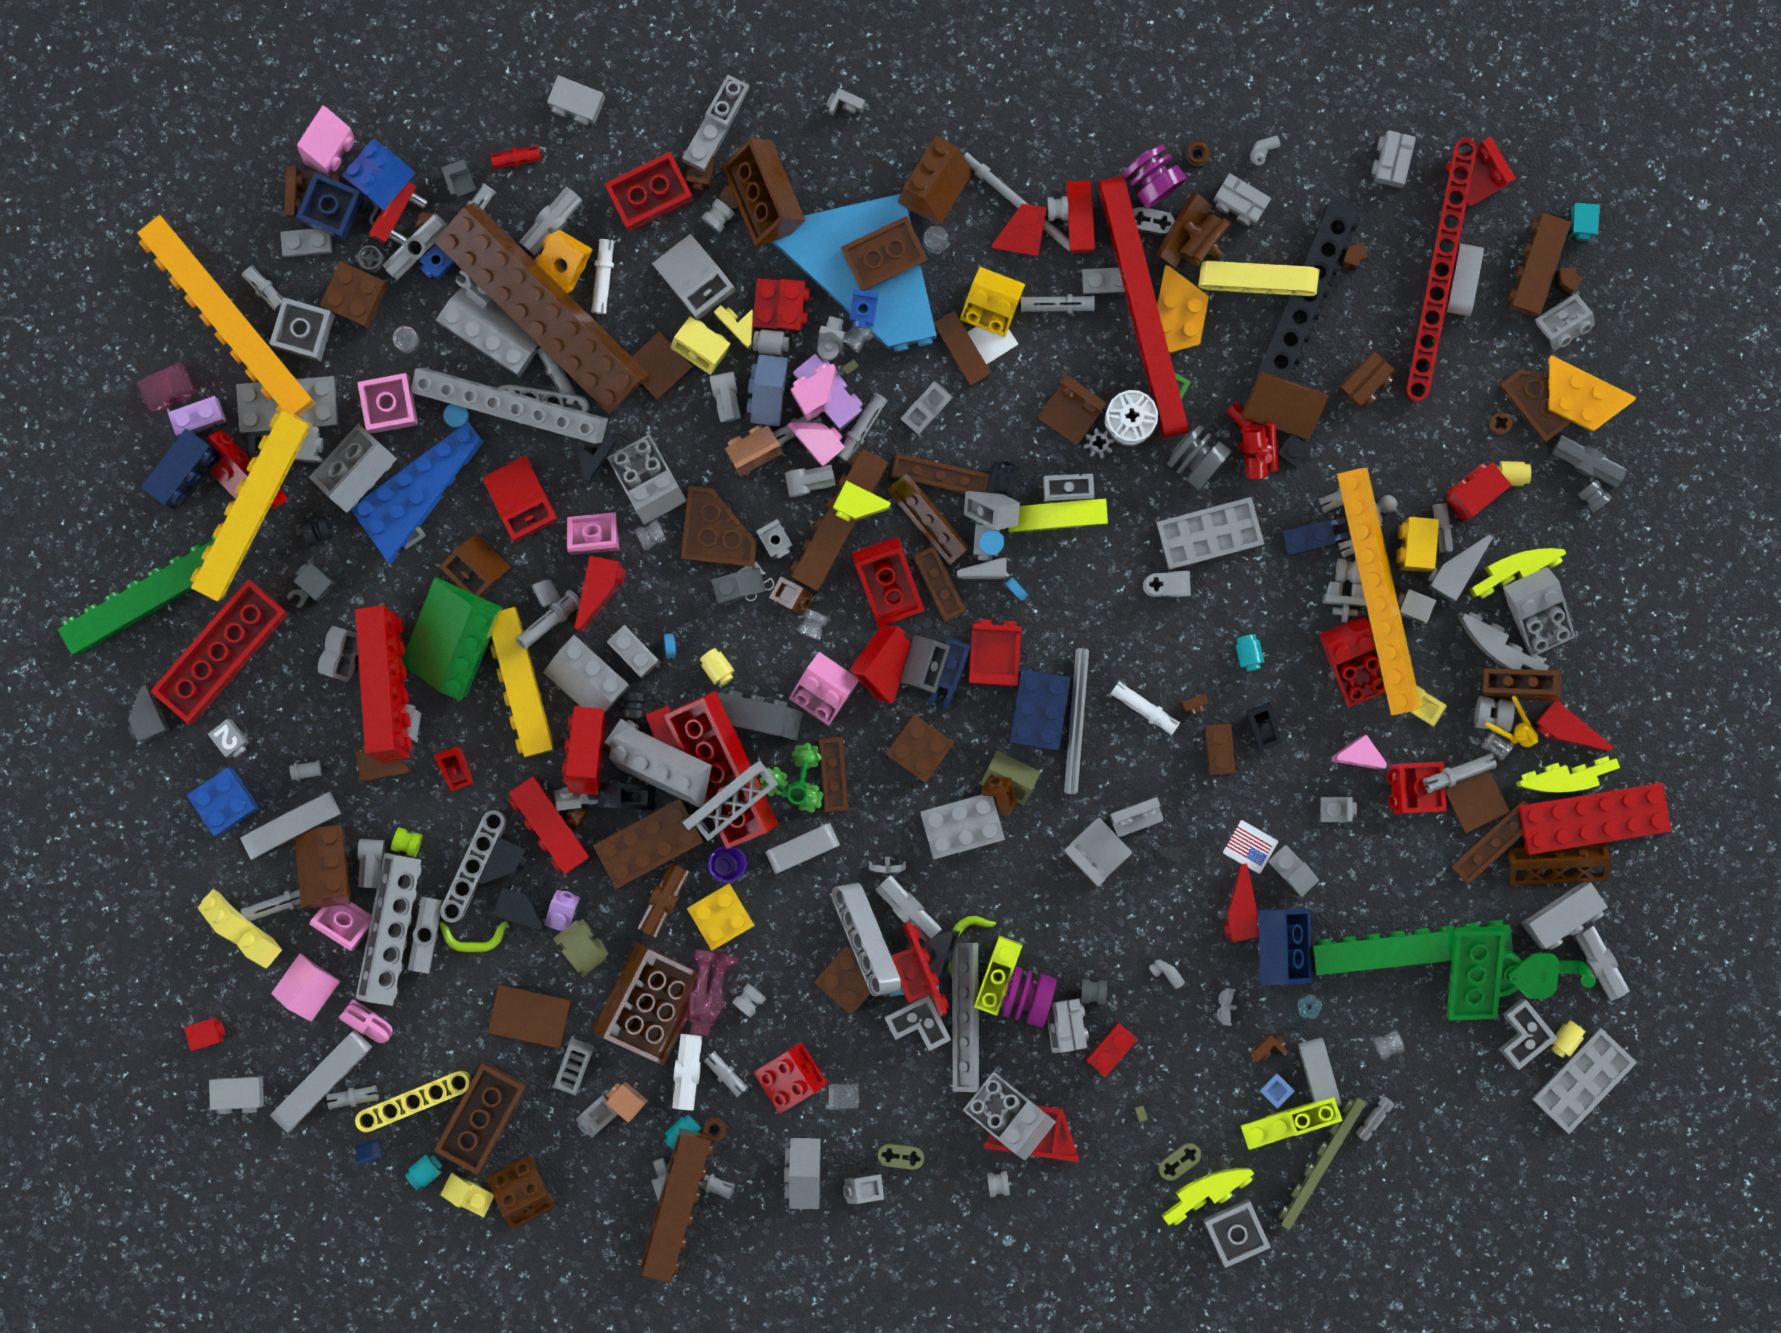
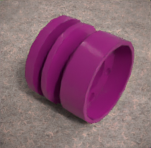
M1164 145L1157 146L1141 154L1122 174L1125 180L1136 176L1129 184L1131 188L1141 184L1144 186L1137 194V197L1146 209L1165 199L1188 179L1179 165L1169 169L1166 168L1173 157L1169 154L1160 159L1167 151Z
M1016 967L1015 972L1008 981L1002 1001V1016L1009 1018L1011 1009L1016 1008L1014 1020L1018 1021L1022 1012L1026 1011L1028 1012L1027 1023L1043 1028L1054 995L1057 978L1041 974L1035 984L1032 983V971L1028 970L1025 980H1021L1022 968Z

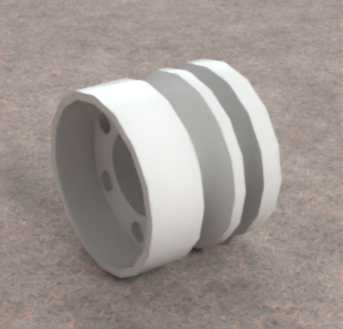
M1128 390L1119 393L1111 400L1105 413L1104 424L1109 436L1115 442L1125 446H1135L1143 443L1151 436L1157 424L1158 411L1154 401L1147 394ZM1129 411H1133L1134 415H1138L1134 423L1129 418L1126 419Z

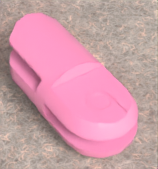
M355 999L351 1000L344 1012L339 1016L341 1021L378 1043L387 1042L393 1034L389 1023Z

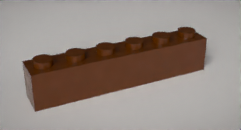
M863 448L860 453L855 452L849 463L853 467L848 475L846 473L842 475L837 485L841 487L836 496L831 495L825 506L829 509L825 517L820 516L814 526V529L817 531L813 539L807 538L802 548L805 551L801 560L796 559L790 569V572L793 573L791 576L793 580L817 593L858 521L850 518L849 522L836 516L837 511L833 509L845 482L848 481L873 494L889 465L887 461Z
M679 1128L639 1268L642 1276L671 1282L672 1276L678 1273L680 1261L677 1260L680 1251H684L686 1245L684 1234L686 1228L691 1227L693 1214H691L693 1204L696 1205L699 1199L700 1191L697 1190L700 1181L703 1182L706 1175V1167H704L706 1157L710 1158L713 1150V1143H711L708 1134Z

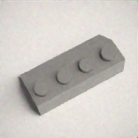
M462 287L449 299L436 318V321L518 377H521L540 346L497 303L493 301L483 309L465 295L467 290Z
M630 726L613 737L609 758L618 769L699 808L704 805L712 765Z

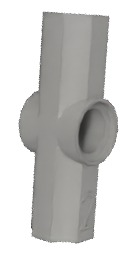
M566 186L550 206L547 205L538 214L535 224L519 243L536 257L544 248L542 243L546 236L558 230L562 231L567 224V219L583 200Z
M433 214L383 264L385 270L398 280L435 244L434 241L444 231L447 224L439 216ZM415 240L421 244L422 249L420 253L412 251L410 246L412 241Z
M891 875L875 889L889 903L894 913L904 923L911 921L912 926H917L920 936L925 942L931 940L941 930L934 919L924 911L925 908L911 893L908 894Z
M421 897L416 928L413 932V944L408 970L430 973L434 946L438 938V925L443 900ZM423 928L431 931V939L428 942H424L420 938V931Z
M1590 926L1574 935L1587 958L1585 961L1593 976L1596 979L1598 978L1609 1000L1613 1001L1628 993L1630 990L1617 969L1618 963L1609 948L1605 947L1595 927Z

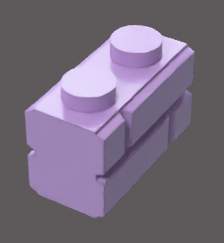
M215 396L168 412L174 432L178 437L185 428L195 434L214 427V424L220 425L227 422L221 402Z

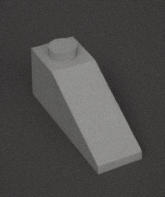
M1490 535L1484 537L1441 565L1439 569L1435 568L1432 570L1427 579L1430 581L1427 588L1451 602L1457 601L1493 537Z

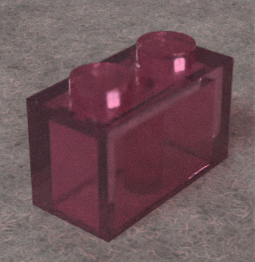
M182 362L136 382L148 409L157 411V413L171 407L170 404L177 400L179 402L189 400L193 397L192 393L197 392L188 369Z

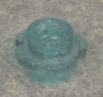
M1306 995L1305 998H1301L1298 1001L1297 1005L1299 1014L1303 1018L1309 1017L1314 1019L1319 1016V1011L1322 1009L1321 1001L1317 1000L1314 995Z

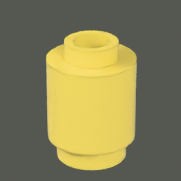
M1500 461L1497 468L1511 483V486L1530 484V464L1516 461Z
M716 648L708 651L700 658L702 668L714 685L720 683L723 686L733 679L732 674L735 670L722 652H718Z
M1569 1020L1555 1034L1558 1039L1552 1043L1553 1047L1551 1050L1561 1058L1565 1055L1570 1057L1584 1039L1582 1036L1585 1034V1031Z

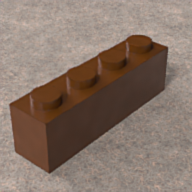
M1542 213L1539 219H1534L1530 232L1534 233L1531 242L1527 241L1523 250V255L1526 256L1524 264H1519L1515 278H1518L1516 288H1511L1507 301L1511 302L1509 309L1536 318L1541 315L1568 234L1570 221L1546 213Z

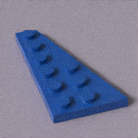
M468 421L350 509L390 565L396 559L394 556L402 546L405 547L409 542L408 538L416 527L421 526L443 497L441 494L448 485L451 486L455 481V475L461 467L467 465L482 445V439Z

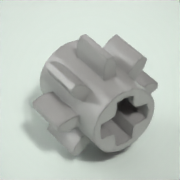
M1096 428L1093 437L1088 434L1086 435V439L1090 443L1084 445V449L1090 448L1092 451L1090 457H1093L1094 454H1099L1100 459H1103L1105 451L1110 454L1112 453V449L1108 445L1112 444L1114 439L1108 440L1106 437L1108 434L1107 430L1104 434H1101ZM1096 438H1099L1101 442H1105L1102 450H1099L1097 446H1093Z

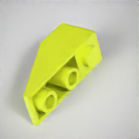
M998 936L974 1008L997 1016L1008 981L1012 976L1022 948L1021 943Z

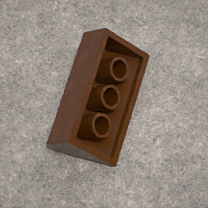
M749 138L722 168L753 243L756 247H760L791 235L806 220L772 140Z

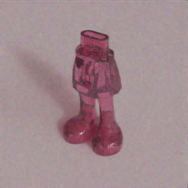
M696 949L694 957L698 961L699 971L695 992L689 993V1021L692 1022L690 1033L709 1036L711 1026L715 1025L714 1022L723 1005L724 1000L721 998V990L725 972L730 967H736L739 963V958ZM714 963L713 977L709 993H707L709 971L711 964Z

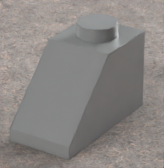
M967 491L965 494L964 515L995 531L1018 525L1020 502L1003 494Z

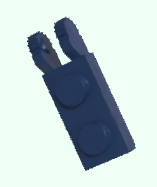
M1347 517L1282 531L1287 554L1293 555L1333 545L1337 541L1351 538L1350 531L1334 536L1332 528L1348 524Z
M947 638L946 645L950 646L936 693L931 692L928 704L933 705L936 702L939 687L947 689L948 693L942 704L943 709L948 710L953 692H956L971 647L969 644Z

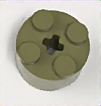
M584 919L574 921L553 938L557 945L560 944L563 948L562 953L578 973H581L582 977L607 959L606 956L609 954L598 937L595 940L592 938L594 934Z

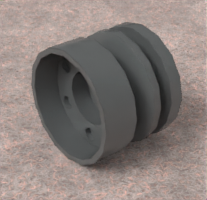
M1201 425L1186 434L1172 451L1171 458L1167 463L1172 468L1178 460L1183 464L1176 472L1178 474L1189 468L1191 473L1187 478V482L1198 491L1232 452L1220 441L1210 448L1207 445L1212 436L1210 433L1201 441L1198 438L1204 430Z

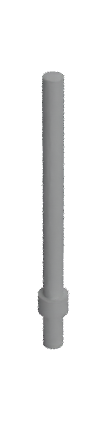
M968 152L964 155L970 168L975 171L974 174L980 180L984 179L1018 209L1022 203L1028 204L993 175L987 165L984 163L980 164ZM1045 219L1043 230L1069 251V238Z

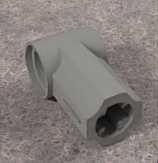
M734 372L709 376L713 397H716L720 422H731L741 419Z
M832 465L809 470L805 468L796 469L784 473L789 497H798L809 494L814 490L836 486Z
M359 840L358 861H360L358 887L377 888L383 856L386 852L385 840Z

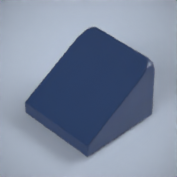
M377 1138L356 1146V1162L359 1166L385 1155L380 1140Z

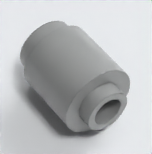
M761 329L760 332L755 331L753 351H758L759 354L783 356L784 351L788 352L789 337H785V332Z

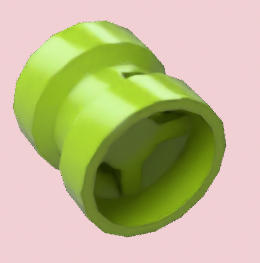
M398 827L392 841L391 850L398 853L403 851L406 852L407 856L415 858L423 835L418 833L410 834L406 829Z

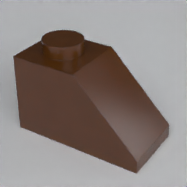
M365 746L361 747V751L355 752L361 782L412 773L411 767L402 761L380 763L365 754Z

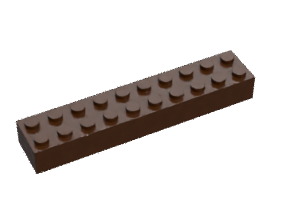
M475 202L463 207L434 241L608 414L618 409L648 377L649 373Z

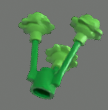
M805 743L804 745L795 746V751L791 754L795 760V765L798 767L802 766L799 781L791 783L788 789H785L784 787L788 785V782L785 780L787 774L781 772L778 767H774L772 770L767 768L778 783L767 794L773 796L774 793L777 795L782 793V796L788 797L791 803L799 804V810H807L813 813L815 807L820 808L822 806L821 799L824 795L819 791L818 785L811 786L805 783L807 769L817 767L818 761L821 760L822 756L818 753L817 746ZM762 776L759 778V781L762 783L760 785L761 788L765 789L769 784Z

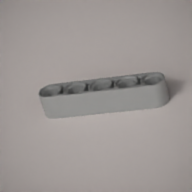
M493 810L488 811L483 816L441 906L440 913L445 921L458 922L464 917L479 885V877L498 838L502 836L506 827L507 820L503 813ZM492 815L499 816L501 821L499 827L495 829L491 828L488 824V820ZM482 837H486L490 841V847L486 851H482L478 847V841ZM472 859L477 860L480 865L478 872L474 874L469 872L467 867ZM461 882H466L469 886V892L465 896H461L457 891V887ZM451 904L456 905L459 909V914L455 918H450L447 914V908Z
M852 883L834 887L832 890L834 906L870 993L876 997L898 992L901 987L899 974L862 886L859 883Z
M353 1030L275 1109L270 1117L289 1133L373 1046L356 1030Z

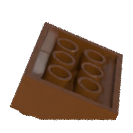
M637 942L593 1031L608 1041L664 1066L708 977Z

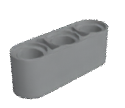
M1459 243L1445 312L1471 316L1484 248Z
M828 823L774 847L765 853L774 873L777 874L839 846L840 843L831 823Z
M1323 1038L1299 1043L1298 1048L1313 1102L1335 1097L1337 1106L1341 1107V1100Z

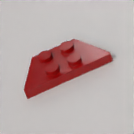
M1036 1105L1055 1120L1056 1123L1030 1155L1079 1162L1063 1109ZM992 1134L984 1144L986 1149L1012 1152Z

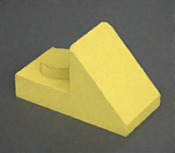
M720 305L714 311L715 316L749 351L752 348L753 310L737 323L738 316L729 307L725 310Z
M454 1173L450 1174L440 1194L458 1208L464 1207L482 1217H485L494 1199L492 1192Z

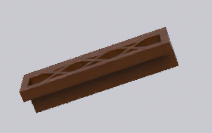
M1606 842L1531 855L1526 854L1525 846L1508 848L1510 885L1609 881L1611 857ZM1603 866V873L1590 872L1594 867ZM1569 868L1579 869L1574 874L1565 873ZM1545 869L1554 870L1550 875L1541 874ZM1516 870L1529 871L1525 876L1516 877Z

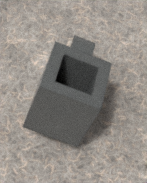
M309 563L306 566L304 564L296 572L295 576L297 578L294 580L302 589L290 591L287 598L291 600L295 595H299L301 600L296 606L302 608L310 596L315 601L320 602L333 588L335 583L315 565Z

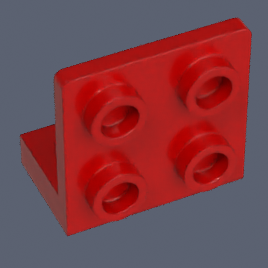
M1491 136L1477 146L1467 199L1469 207L1501 190L1516 179ZM1472 150L1468 151L1467 153L1461 156H1470L1472 154ZM1452 161L1445 166L1449 174ZM1457 170L1454 173V177L1459 181L1465 180L1468 176L1464 170Z
M802 1042L754 1072L779 1113H783L828 1084Z

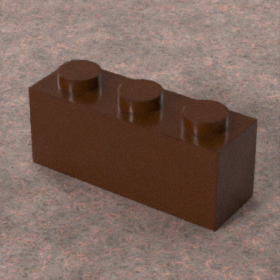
M1484 668L1483 694L1485 697L1498 700H1512V697L1515 695L1518 700L1561 702L1563 677L1558 670Z

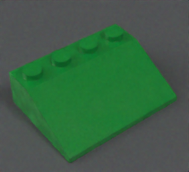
M435 577L403 656V665L439 692L461 701L469 693L503 607Z

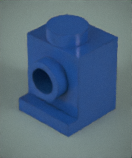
M437 244L419 260L423 264L420 269L429 278L434 275L437 280L442 278L456 264ZM436 256H439L441 259L438 264H433L432 259Z
M854 289L849 322L854 323V327L868 329V325L874 326L879 298L878 293ZM861 305L868 307L866 313L859 312L858 309Z

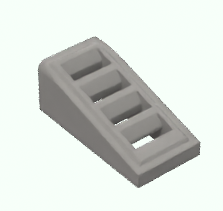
M1006 558L960 569L957 571V578L1005 579Z
M571 1038L553 1088L576 1096L592 1055L593 1045ZM572 1050L585 1054L586 1056L575 1053ZM569 1058L582 1062V1066L568 1061ZM565 1068L579 1072V1074L575 1075L573 1073L565 1071ZM565 1077L576 1081L575 1085L562 1081L561 1078Z

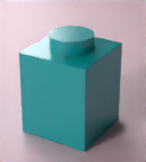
M1575 203L1571 207L1569 236H1576L1578 241H1590L1591 238H1594L1598 234L1600 205Z

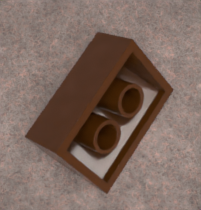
M936 135L904 185L897 203L941 226L972 176L973 170L957 146Z
M342 825L315 828L296 837L301 910L351 904L345 833Z

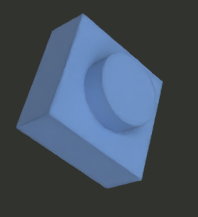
M1277 1073L1259 1090L1277 1109L1294 1092Z

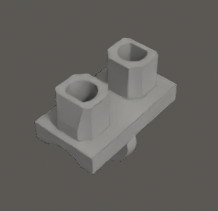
M829 316L827 326L820 327L818 354L822 359L832 360L837 357L838 353L842 352L845 332L842 331L844 320Z
M1329 582L1327 593L1323 596L1322 603L1342 605V608L1333 607L1332 611L1333 615H1341V622L1347 623L1348 616L1357 617L1358 609H1349V606L1367 607L1362 584H1352L1350 597L1342 596L1343 583Z

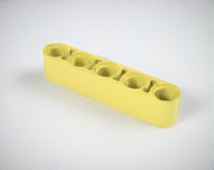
M1203 261L1201 262L1198 287L1212 291L1315 296L1317 294L1319 269L1307 266Z
M457 1071L369 1107L357 1114L355 1119L356 1126L363 1132H370L465 1093L472 1082V1078L465 1071ZM456 1076H462L465 1079L466 1085L464 1089L455 1087L454 1079ZM434 1085L440 1086L443 1090V1095L439 1099L431 1095V1088ZM410 1095H416L420 1099V1104L417 1108H412L408 1104ZM388 1104L396 1107L397 1114L395 1117H389L385 1113V1108ZM366 1113L374 1118V1123L371 1127L363 1124L362 1118Z

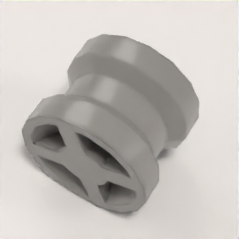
M1062 196L1060 199L1047 197L1048 222L1055 219L1068 221L1067 196Z
M1002 1171L1000 1174L987 1173L990 1197H995L997 1194L1010 1195L1007 1171Z

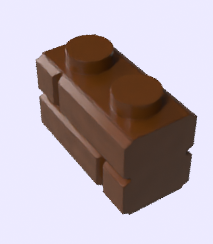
M1373 351L1342 383L1338 390L1357 408H1360L1363 404L1368 407L1377 397L1374 392L1379 387L1385 389L1394 378L1390 375L1395 370Z
M1231 724L1204 726L1207 761L1209 762L1208 775L1235 773Z

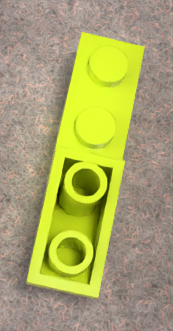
M1536 549L1506 557L1484 568L1489 577L1470 588L1469 591L1474 598L1480 595L1483 599L1495 591L1493 586L1500 582L1504 586L1516 579L1515 573L1521 579L1547 565L1550 569L1563 561L1561 556L1565 555L1566 552L1564 549Z
M1606 756L1594 760V766L1586 768V765L1582 764L1573 767L1570 774L1567 765L1560 767L1559 763L1544 767L1546 772L1536 774V771L1521 775L1523 780L1516 783L1518 787L1539 792H1572L1599 786L1598 775L1618 769L1620 766L1617 759L1610 760Z
M1335 1097L1268 1115L1265 1118L1241 1125V1129L1250 1150L1343 1120Z
M1234 1168L1198 1178L1175 1192L1181 1201L1162 1214V1217L1168 1225L1172 1223L1177 1225L1187 1217L1185 1213L1190 1209L1197 1210L1207 1202L1205 1198L1208 1196L1214 1203L1218 1201L1223 1203L1232 1196V1190L1238 1186L1241 1189L1252 1181L1251 1176L1254 1173L1250 1168Z

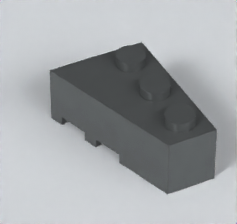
M728 690V694L719 692L718 697L733 727L797 741L803 712L787 707L788 702L773 699L771 704L764 702L765 697L751 694L750 699L743 698V693Z

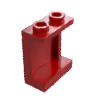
M979 619L977 624H972L969 684L1018 687L1022 627L1017 626V622L1002 621V625H992V620Z

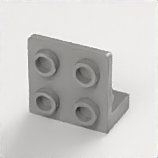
M1097 818L1063 850L1097 887L1132 854V851L1101 818Z

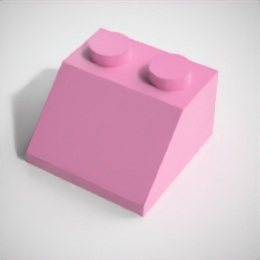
M322 105L298 142L297 147L305 165L329 177L332 171L335 172L339 168L341 157L345 151L348 152L352 148L354 136L348 125Z

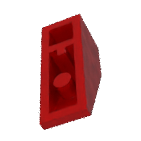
M1551 701L1533 723L1538 727L1536 731L1546 739L1551 737L1554 740L1602 751H1611L1613 748L1610 743L1558 701Z
M1247 863L1240 864L1226 916L1227 923H1223L1226 938L1230 937L1231 942L1259 937L1258 913Z

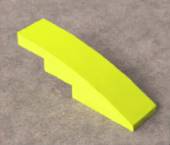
M1106 499L1019 506L1018 525L1008 529L1009 532H1024L1108 524Z

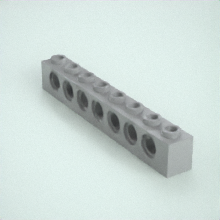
M427 368L415 369L410 390L414 394L591 443H601L603 441L608 418Z

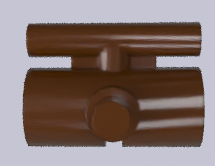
M1209 214L1200 226L1195 225L1190 220L1187 221L1183 227L1189 232L1188 236L1190 239L1179 251L1180 255L1194 266H1198L1207 254L1212 255L1216 260L1220 259L1223 252L1218 248L1219 244L1217 241L1231 225L1230 222L1224 218L1221 220L1213 214Z

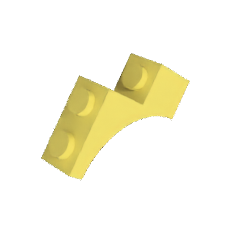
M212 889L197 907L216 933L237 944L247 958L267 969L282 951L273 937L243 917L216 890Z

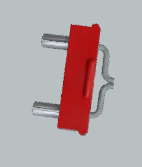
M408 182L386 209L381 211L375 223L373 218L379 207L374 204L375 208L369 218V222L373 226L369 232L370 238L375 237L385 244L388 238L401 245L405 243L402 240L406 241L407 238L393 231L409 201L422 208L426 206L424 204H427V200L414 194L416 186Z

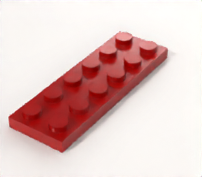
M1663 783L1518 806L1527 855L1671 831Z

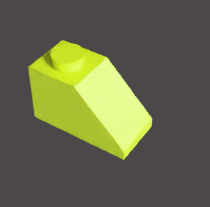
M846 481L833 509L837 511L836 516L849 522L850 518L859 520L889 510L891 503Z

